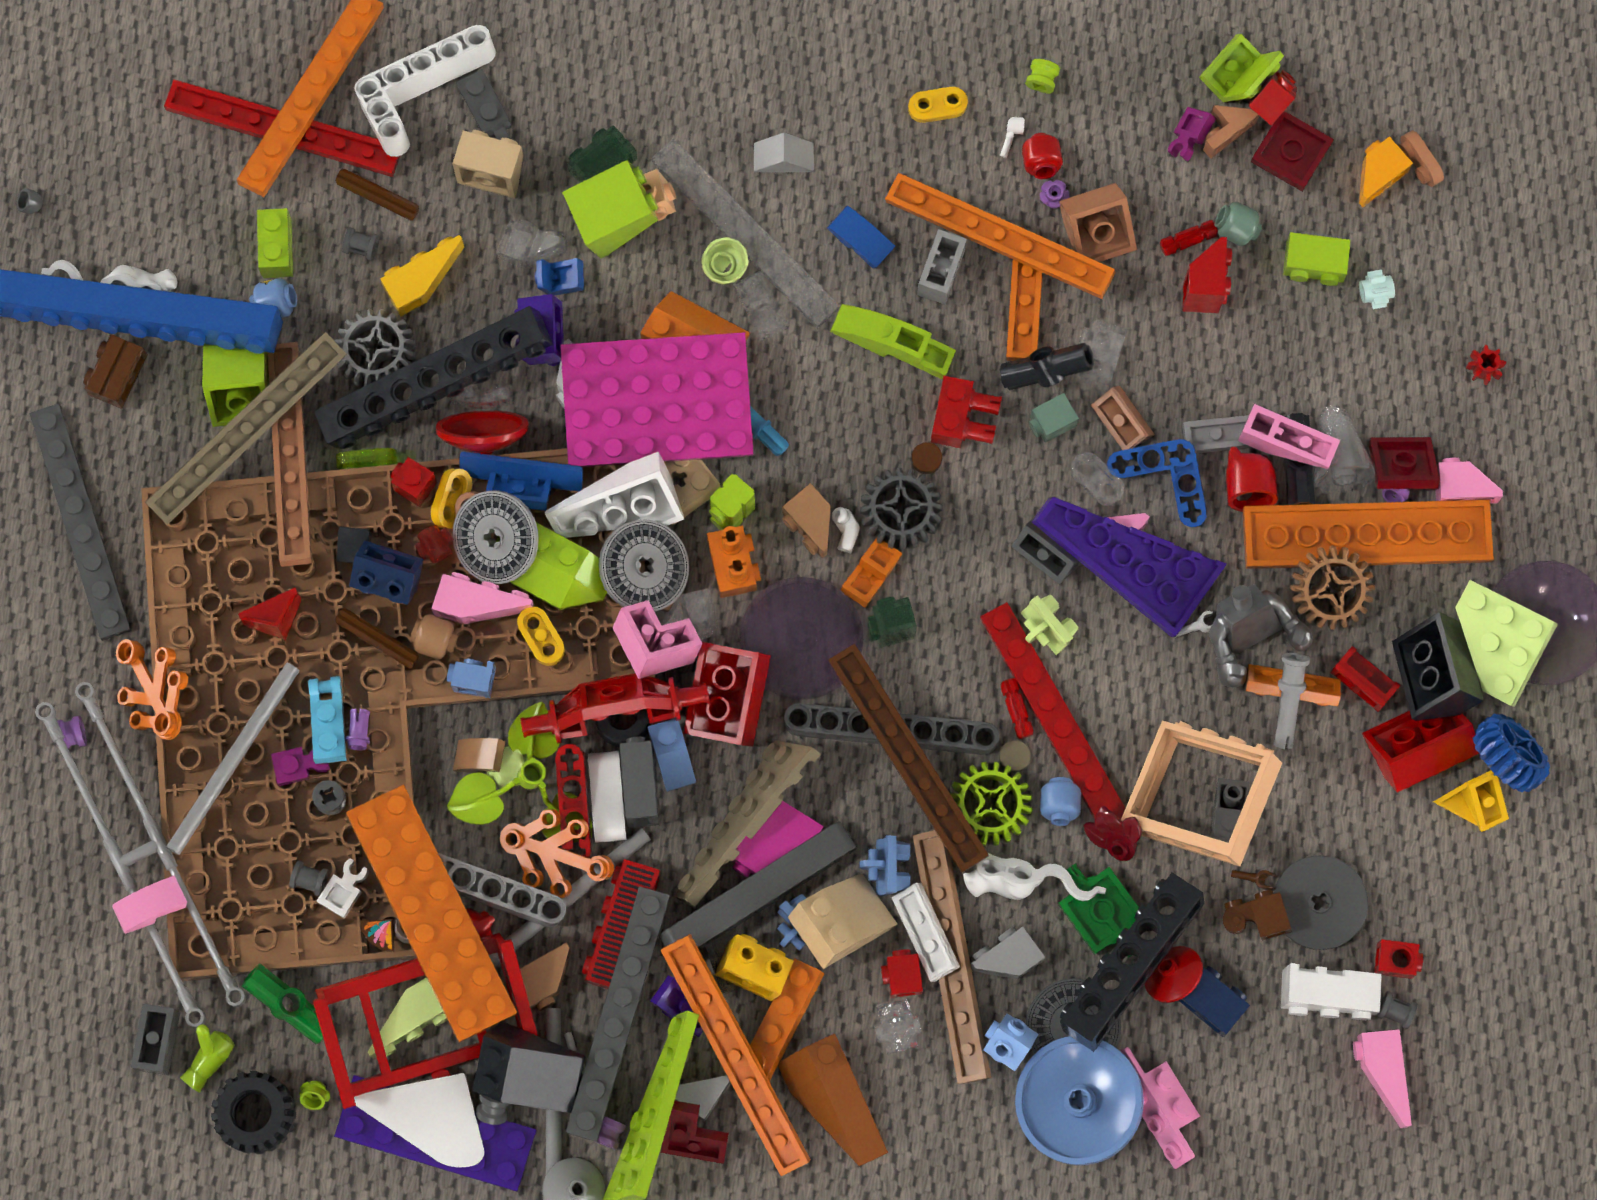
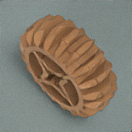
M1334 545L1329 547L1328 555H1326L1322 547H1319L1317 549L1319 558L1316 559L1313 554L1308 553L1306 557L1311 563L1307 566L1299 561L1297 564L1304 571L1302 575L1297 572L1292 574L1294 579L1300 581V584L1290 585L1292 591L1300 592V594L1292 597V601L1294 603L1303 602L1297 611L1300 614L1309 611L1306 615V620L1309 623L1318 616L1316 625L1320 628H1323L1327 620L1331 630L1336 628L1337 620H1339L1343 628L1348 627L1347 617L1357 622L1359 621L1358 616L1355 614L1357 610L1364 614L1367 613V608L1362 605L1363 601L1373 602V598L1366 595V591L1375 590V585L1365 583V581L1372 579L1374 576L1371 572L1362 573L1368 567V563L1362 561L1356 564L1360 557L1356 552L1348 558L1349 549L1346 547H1342L1339 555H1337V548ZM1330 563L1347 565L1354 575L1350 577H1337ZM1319 568H1322L1320 570L1322 575L1321 581L1309 590V583L1313 574ZM1330 578L1336 584H1339V589L1335 588L1337 590L1335 597L1332 593L1326 591V586L1330 587L1328 585L1331 581ZM1356 585L1353 599L1344 607V594ZM1315 598H1329L1335 611L1326 612L1319 610L1313 605L1311 600Z

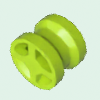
M1032 60L1030 66L1032 73L1027 76L1026 86L1046 94L1053 93L1055 88L1054 78L1059 75L1060 67L1049 60Z

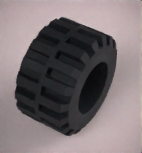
M250 1071V1073L241 1072L237 1074L236 1078L232 1079L230 1077L225 1081L226 1085L223 1088L219 1087L216 1092L219 1095L212 1102L214 1113H211V1119L215 1122L214 1129L216 1133L221 1136V1139L226 1144L243 1153L264 1154V1151H273L277 1148L276 1145L280 1142L284 1143L288 1139L286 1135L289 1131L292 1132L294 1125H292L293 1119H296V1112L294 1111L295 1101L291 1097V1092L279 1080L267 1073H259L258 1071ZM251 1094H260L265 1096L271 1103V1117L262 1129L254 1132L246 1131L237 1123V1107L245 1097Z

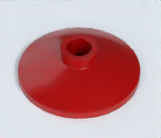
M1172 947L1144 984L1147 993L1156 1001L1171 1003L1185 998L1197 987L1203 974L1202 960L1197 952L1189 947Z

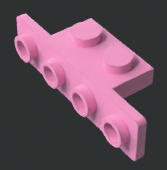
M1126 1047L1121 1052L1133 1064L1143 1088L1144 1106L1142 1117L1162 1148L1165 1157L1170 1161L1173 1168L1177 1169L1195 1158L1193 1151L1179 1129L1194 1121L1200 1115L1167 1061L1144 1073L1130 1048Z

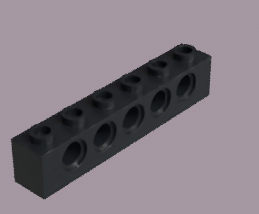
M1172 872L1166 880L1161 879L1153 891V898L1148 904L1144 903L1140 906L1134 917L1135 922L1129 929L1124 928L1116 940L1117 946L1111 954L1108 952L1104 954L1097 966L1099 970L1093 978L1088 977L1082 983L1078 998L1074 1003L1069 1002L1061 1012L1060 1023L1063 1032L1093 1052L1205 904L1202 891ZM1166 906L1175 908V911L1170 915H1163L1159 912ZM1146 931L1157 933L1151 940L1141 938V935ZM1130 955L1139 958L1132 965L1122 962L1125 957ZM1110 980H1116L1120 983L1113 990L1104 988L1105 983ZM1091 1005L1101 1007V1010L1094 1015L1085 1012Z

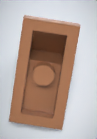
M1214 105L1211 114L1222 129L1218 126L1207 134L1203 151L1210 159L1253 127L1257 123L1259 115L1252 109Z

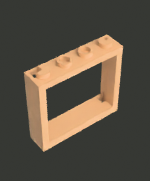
M1162 721L1121 820L1136 817L1141 826V836L1241 866L1282 762L1274 755V750L1265 748L1262 744H1257L1256 747L1246 745L1247 743L1244 740L1235 736H1229L1228 739H1225L1207 728L1197 731L1182 721L1180 723L1175 722V724ZM1178 742L1260 766L1229 843L1147 818Z

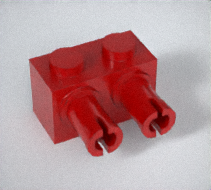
M944 376L931 435V443L960 448L962 441L970 439L992 445L996 425L969 421L967 413L975 410L998 416L1002 396L975 392L973 388L974 381Z

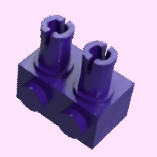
M553 294L518 298V309H515L514 313L528 306L540 311L553 345L545 348L546 351L542 355L535 358L526 357L522 360L528 365L545 363L550 366L559 365L561 362V344H564L562 302ZM520 335L515 341V347L520 342Z

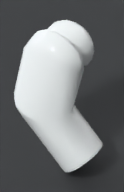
M838 507L832 512V520L842 533L837 549L851 554L860 526L849 509Z

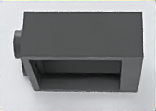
M644 737L627 738L626 743H620L625 816L628 828L659 825L651 741H645Z

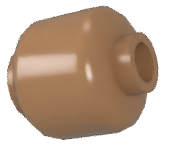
M427 614L423 619H417L410 642L414 643L416 652L435 659H441L447 651L453 653L459 635L453 634V622Z

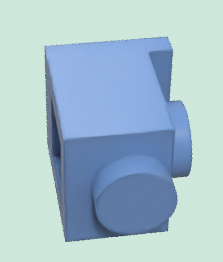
M464 659V663L457 661L455 664L450 663L447 682H451L453 692L490 698L496 672L495 663L488 661L487 667L482 666L483 662L474 659Z

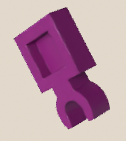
M1187 107L1174 130L1178 139L1171 142L1168 152L1175 158L1180 152V156L1188 162L1193 155L1194 144L1202 145L1216 120L1211 113Z
M302 747L271 754L278 786L310 779L308 770L314 769L317 772H326L330 769L328 763L315 764L313 749L308 755L304 754Z

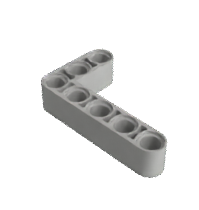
M438 853L452 882V876L459 871L467 873L470 877V882L466 886H458L453 882L459 896L545 927L557 926L564 918L566 906L560 897ZM488 882L496 883L500 888L499 895L496 897L486 896L482 890L483 885ZM516 893H524L529 897L530 904L525 908H518L514 905L512 897ZM549 903L556 905L560 912L559 916L554 919L545 917L542 911L543 906ZM396 919L395 934L397 938L403 943L410 944L406 935L400 929L398 919Z

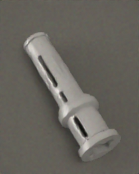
M1285 653L1281 658L1282 662H1284L1282 678L1278 680V687L1282 692L1273 745L1285 749V744H1287V749H1292L1294 746L1293 741L1300 694L1306 689L1304 676L1306 666L1310 664V658L1303 654Z

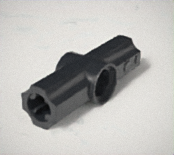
M1085 343L1057 350L1050 346L1042 347L1031 353L1029 357L1002 363L999 369L1001 382L1004 388L1009 390L1037 383L1042 387H1050L1059 383L1065 376L1092 370L1094 366L1093 352L1090 346Z
M1292 413L1284 416L1310 427L1309 415ZM1284 458L1283 467L1286 475L1287 505L1315 504L1313 465L1306 464L1299 467L1294 465L1292 460Z

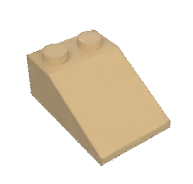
M863 873L826 887L797 904L788 916V919L823 969L898 925Z

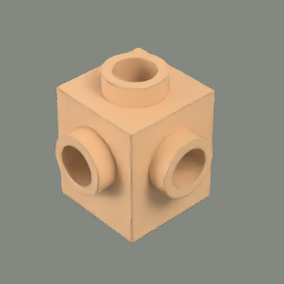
M658 169L645 173L644 176L647 182L642 185L646 194L651 192L659 209L655 210L658 221L663 220L667 215L676 212L673 200L676 199L675 190Z

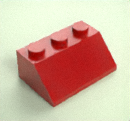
M702 642L692 686L706 683L710 703L688 706L683 734L753 747L771 655Z
M1409 710L1362 733L1384 778L1396 792L1410 788L1418 782L1480 754L1476 751V744L1473 742V737L1475 736L1473 724L1463 713L1458 716L1415 721L1411 718Z

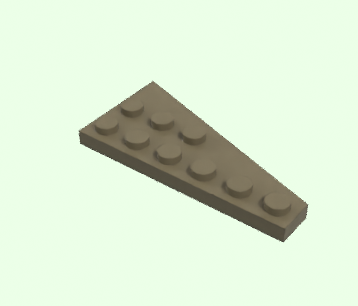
M778 740L768 745L763 752L762 762L757 769H754L748 775L745 782L746 786L742 793L731 801L728 808L729 813L713 829L712 839L707 847L702 848L696 855V864L690 873L683 876L677 887L678 891L674 897L685 904L695 907L719 879V868L730 860L734 861L740 853L737 846L746 836L750 839L753 838L782 803V792L785 788H789L793 784L796 785L803 777L800 770L809 759L815 763L821 753L813 747Z

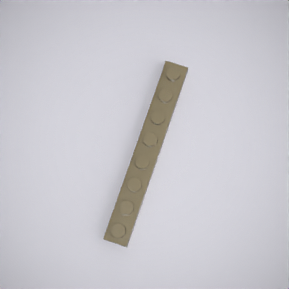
M324 332L148 498L145 503L168 525L347 355L346 352Z

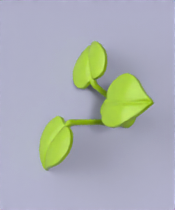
M538 702L521 712L509 728L507 739L510 749L513 752L519 749L522 755H527V761L519 769L517 778H514L501 789L496 790L495 781L487 774L477 772L464 776L456 785L447 804V809L453 816L469 824L484 825L491 823L504 810L503 802L499 796L518 784L525 789H535L538 787L543 802L548 807L544 810L555 809L559 812L558 793L550 802L545 789L546 784L543 782L546 769L534 757L538 759L550 757L557 751L560 743L557 744L555 735H552V732L524 738L520 718L548 713L543 702ZM564 791L566 796H568L569 798L577 797L576 795L570 792ZM576 811L570 812L566 817L567 825L572 820L583 819L581 813ZM549 813L546 817L547 822L552 824L553 816ZM590 818V830L592 838V821ZM560 824L555 828H545L541 832L546 838H549L561 831ZM575 824V830L581 828L580 824ZM574 838V843L579 842V838Z

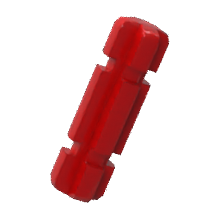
M1209 220L1201 223L1200 227L1196 225L1176 233L1174 237L1168 236L1161 239L1160 248L1164 255L1168 256L1176 253L1177 249L1183 250L1201 243L1204 238L1209 240L1216 237L1218 229L1215 227V222Z
M1015 678L1004 680L1001 682L1000 687L1003 696L1006 695L1007 697L1005 702L1012 723L1016 724L1014 728L1016 735L1019 739L1030 737L1033 735L1034 730L1031 721L1027 720L1029 716L1022 695L1018 694L1019 686Z

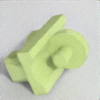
M1037 595L1021 612L1027 620L1024 622L1025 626L1031 631L1025 639L1028 643L1037 639L1043 647L1048 645L1057 655L1073 639L1072 636L1079 628L1071 618L1067 617L1060 622L1055 617L1054 613L1060 607L1052 595L1041 599Z

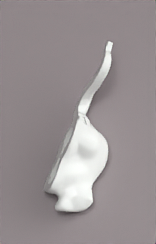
M65 260L55 261L50 268H42L41 272L50 276L55 270L62 269L69 274L71 279L83 280L76 267ZM119 265L109 275L104 277L100 283L173 292L177 287V278L169 269L153 274L139 268Z
M989 854V857L976 864L975 870L963 874L967 889L975 897H979L987 892H993L1005 898L1021 900L1028 897L1035 887L1039 886L1047 876L1061 879L1069 894L1081 901L1090 900L1096 894H1105L1106 888L1096 886L1090 891L1080 890L1077 888L1069 872L1060 865L1047 864L1040 869H1035L1027 861L1017 858L1004 859Z

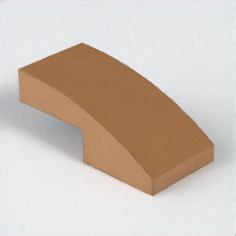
M498 738L458 740L453 771L466 773H482V771L500 772L505 741Z

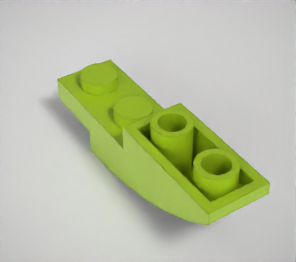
M845 304L840 306L830 330L831 333L884 358L889 354L940 379L946 376L956 352L955 349L932 339V333L885 314Z

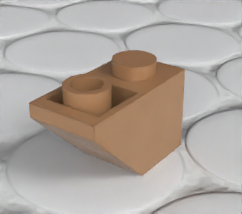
M810 483L782 506V513L784 514L782 520L793 533L796 530L800 532L805 538L802 541L803 545L812 555L818 553L822 558L827 555L831 505Z

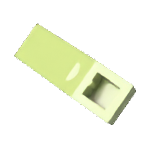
M427 978L405 990L382 1027L380 1035L387 1057L397 1050L395 1045L406 1039L407 1043H410L424 1034L422 1029L431 1023L438 1026L447 1021ZM373 1044L368 1050V1054L372 1059L376 1058Z

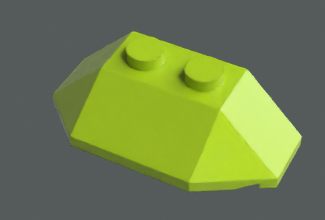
M536 522L539 543L535 560L525 574L509 583L559 610L604 601L608 593L600 578L599 558L589 550ZM500 536L497 537L496 542L500 541Z

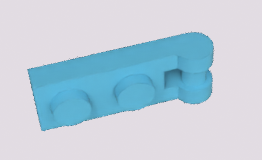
M330 677V680L319 681L318 678L309 679L313 760L315 764L347 761L341 677ZM332 693V699L321 700V694Z

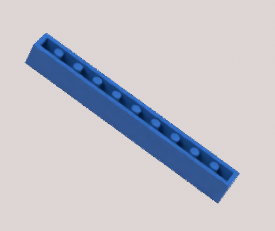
M0 269V317L14 318L21 322H29L31 320L43 322L50 326H58L59 324L73 326L79 330H86L88 328L98 329L109 334L120 332L131 334L138 338L150 336L168 342L175 340L187 341L197 346L209 344L227 350L239 348L257 354L275 352L283 325L279 309L273 305Z

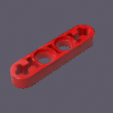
M569 743L561 746L556 752L555 757L559 814L561 816L560 828L561 831L567 828L566 817L570 812L576 811L581 813L583 819L588 824L589 830L585 839L579 838V847L586 850V854L582 856L590 858L592 855L585 755L580 746ZM567 749H572L573 754H578L579 759L573 762V771L580 769L581 776L569 775L564 778L562 777V771H569L568 762L562 761V755L567 754ZM569 780H575L581 785V793L576 798H569L564 793V785ZM581 828L576 829L575 832L580 834ZM574 839L563 844L562 848L568 851L574 848Z

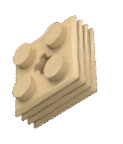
M701 459L664 462L672 481L675 476L678 478L685 477V486L680 487L678 484L674 486L684 518L707 502L710 496L719 487L721 488L718 480Z

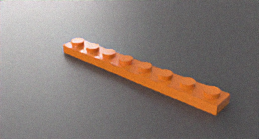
M351 0L241 171L237 178L238 185L265 197L384 8L382 2L378 0Z
M898 173L885 197L888 204L1100 299H1103L1116 273L1114 268L901 173Z
M691 934L663 947L660 951L693 1013L699 1014L698 1022L780 1176L809 1163L811 1160Z

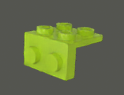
M1236 34L1199 78L1222 102L1239 101L1245 98L1251 99L1261 90L1262 86L1260 84L1263 80L1278 71L1281 66L1279 62L1284 55L1281 51L1260 54L1242 34Z

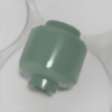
M1232 202L1228 206L1224 205L1215 220V227L1218 228L1219 237H1227V241L1238 246H1245L1250 240L1255 241L1262 230V225L1259 224L1258 212L1239 202Z

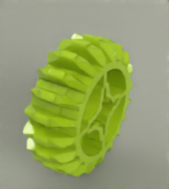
M982 762L981 772H978L977 768L971 765L969 767L971 777L961 772L959 778L964 784L953 782L952 788L958 793H950L975 834L982 836L981 843L983 846H986L988 837H992L993 845L998 846L1000 841L999 835H1002L1007 843L1010 842V830L1019 836L1022 831L1017 823L1026 826L1029 822L1021 814L1032 813V807L1023 805V803L1032 801V795H1022V792L1028 789V783L1017 785L1016 783L1022 775L1016 773L1012 778L1008 776L1011 771V766L1009 765L1005 767L1004 773L998 771L999 762H994L993 770H988L987 762ZM995 780L1003 783V785H1000L995 790H987L982 785L979 786L977 782ZM968 790L974 794L979 805L971 816L968 815L964 804V797ZM1010 791L1013 793L1016 802V811L1012 818L1007 814V810L1002 804V800ZM998 796L995 810L990 808V810L985 809L981 812L985 804L984 798L989 797L990 800V797L996 798ZM985 817H993L1004 825L984 827L977 823Z

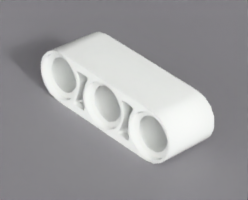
M620 752L589 753L588 765L595 843L627 840Z

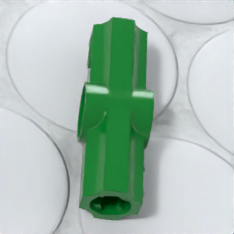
M257 964L245 978L242 987L270 1008L275 1018L285 1020L314 1044H318L323 1039L314 1005L306 1000L301 990L289 987L262 964ZM283 997H288L292 1000V1012L283 1007Z

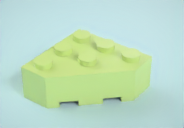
M1469 580L1455 608L1482 691L1515 707L1558 624Z

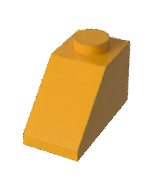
M1390 136L1383 142L1376 140L1365 150L1366 156L1362 163L1359 204L1362 207L1366 206L1406 175L1413 164Z

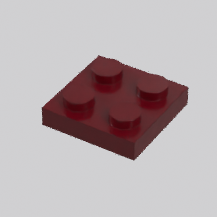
M1284 111L1273 123L1252 157L1251 163L1303 192L1334 139Z
M1370 437L1369 451L1377 489H1438L1440 478L1431 437Z

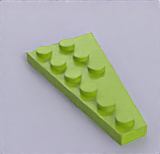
M687 1010L672 1018L668 1027V1037L640 1107L631 1119L630 1132L603 1200L646 1199L699 1014Z

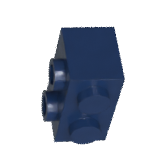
M364 541L354 557L349 587L359 589L366 594H375L387 598L395 603L409 605L418 590L424 559Z

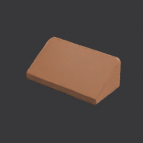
M1120 386L1112 387L1091 404V407L1122 450L1136 448L1155 435Z

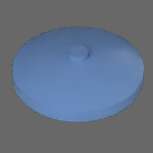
M1069 1036L1050 1042L1030 1058L1018 1080L1015 1106L1018 1121L1025 1136L1040 1152L1065 1164L1090 1165L1109 1159L1129 1143L1137 1131L1142 1118L1144 1095L1141 1080L1130 1060L1116 1047L1102 1041L1093 1052Z

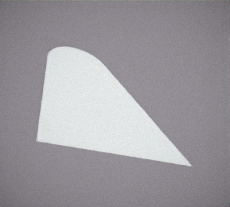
M465 1073L375 1090L354 1097L358 1108L444 1165L470 1167L478 1164L484 1156L485 1152Z

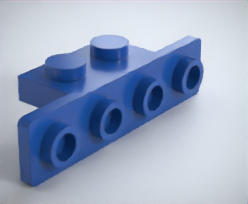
M471 452L460 453V469L466 470L471 478L488 480L486 491L500 490L508 492L519 498L529 509L546 511L551 488L579 492L583 487V467Z

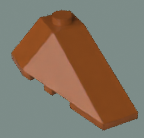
M835 1033L802 1048L779 1062V1070L790 1093L858 1166L888 1153Z

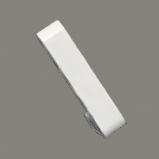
M471 26L363 76L355 83L354 89L362 110L387 155L396 157L403 155L410 147L409 138L394 108L395 106L486 65L494 59L496 55L495 47L489 30L485 26Z

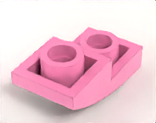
M174 875L124 897L114 903L112 907L126 934L155 924L158 917L186 908L187 900Z

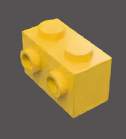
M746 934L735 935L728 941L715 975L762 998L773 1001L781 995L794 961L787 958L786 954L779 949L766 948L757 944L758 941L752 936Z

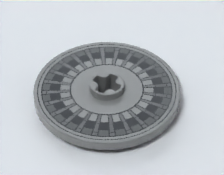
M490 490L472 496L459 509L453 525V544L459 561L472 576L481 581L494 584L511 582L525 574L535 560L539 543L537 524L529 508L519 498L505 491ZM495 532V535L500 536V541L496 542L495 539L491 538V533Z
M640 519L619 526L608 536L600 552L599 573L605 590L620 606L626 607L649 600L655 612L671 605L683 592L689 575V559L684 544L673 530L657 521ZM639 560L649 561L647 566L649 572H640L641 563Z

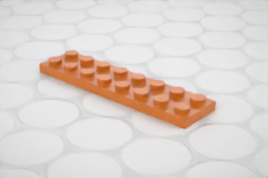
M1490 500L1243 507L1246 569L1299 568L1297 565L1299 561L1308 566L1311 562L1307 559L1306 554L1311 553L1317 559L1319 558L1317 549L1322 547L1326 555H1328L1331 545L1336 546L1337 555H1339L1342 547L1349 549L1348 558L1356 552L1360 555L1356 564L1366 561L1368 566L1485 563L1494 560ZM1330 563L1331 567L1347 566L1341 563Z
M404 784L347 811L346 816L458 1042L460 1043L516 1015L517 1011Z

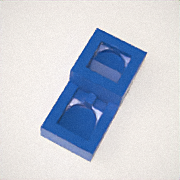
M846 206L827 227L847 248H852L873 269L877 268L895 248V245L849 206Z

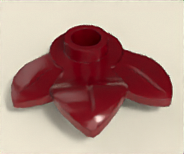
M1102 806L1095 817V823L1086 822L1084 824V831L1090 841L1100 848L1107 849L1109 854L1115 859L1128 861L1135 855L1137 841L1142 835V829L1136 817H1129L1122 821L1107 807Z

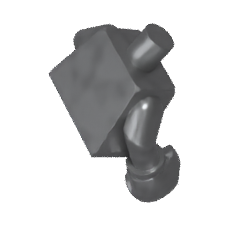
M1239 585L1233 589L1232 596L1218 603L1216 618L1209 630V637L1217 656L1215 660L1218 678L1223 686L1235 688L1242 686L1246 681L1247 669L1238 664L1235 659L1236 654L1283 628L1287 633L1286 639L1293 649L1305 651L1310 647L1313 640L1311 630L1296 615L1292 614L1281 596L1268 590L1261 592L1256 585L1248 587Z

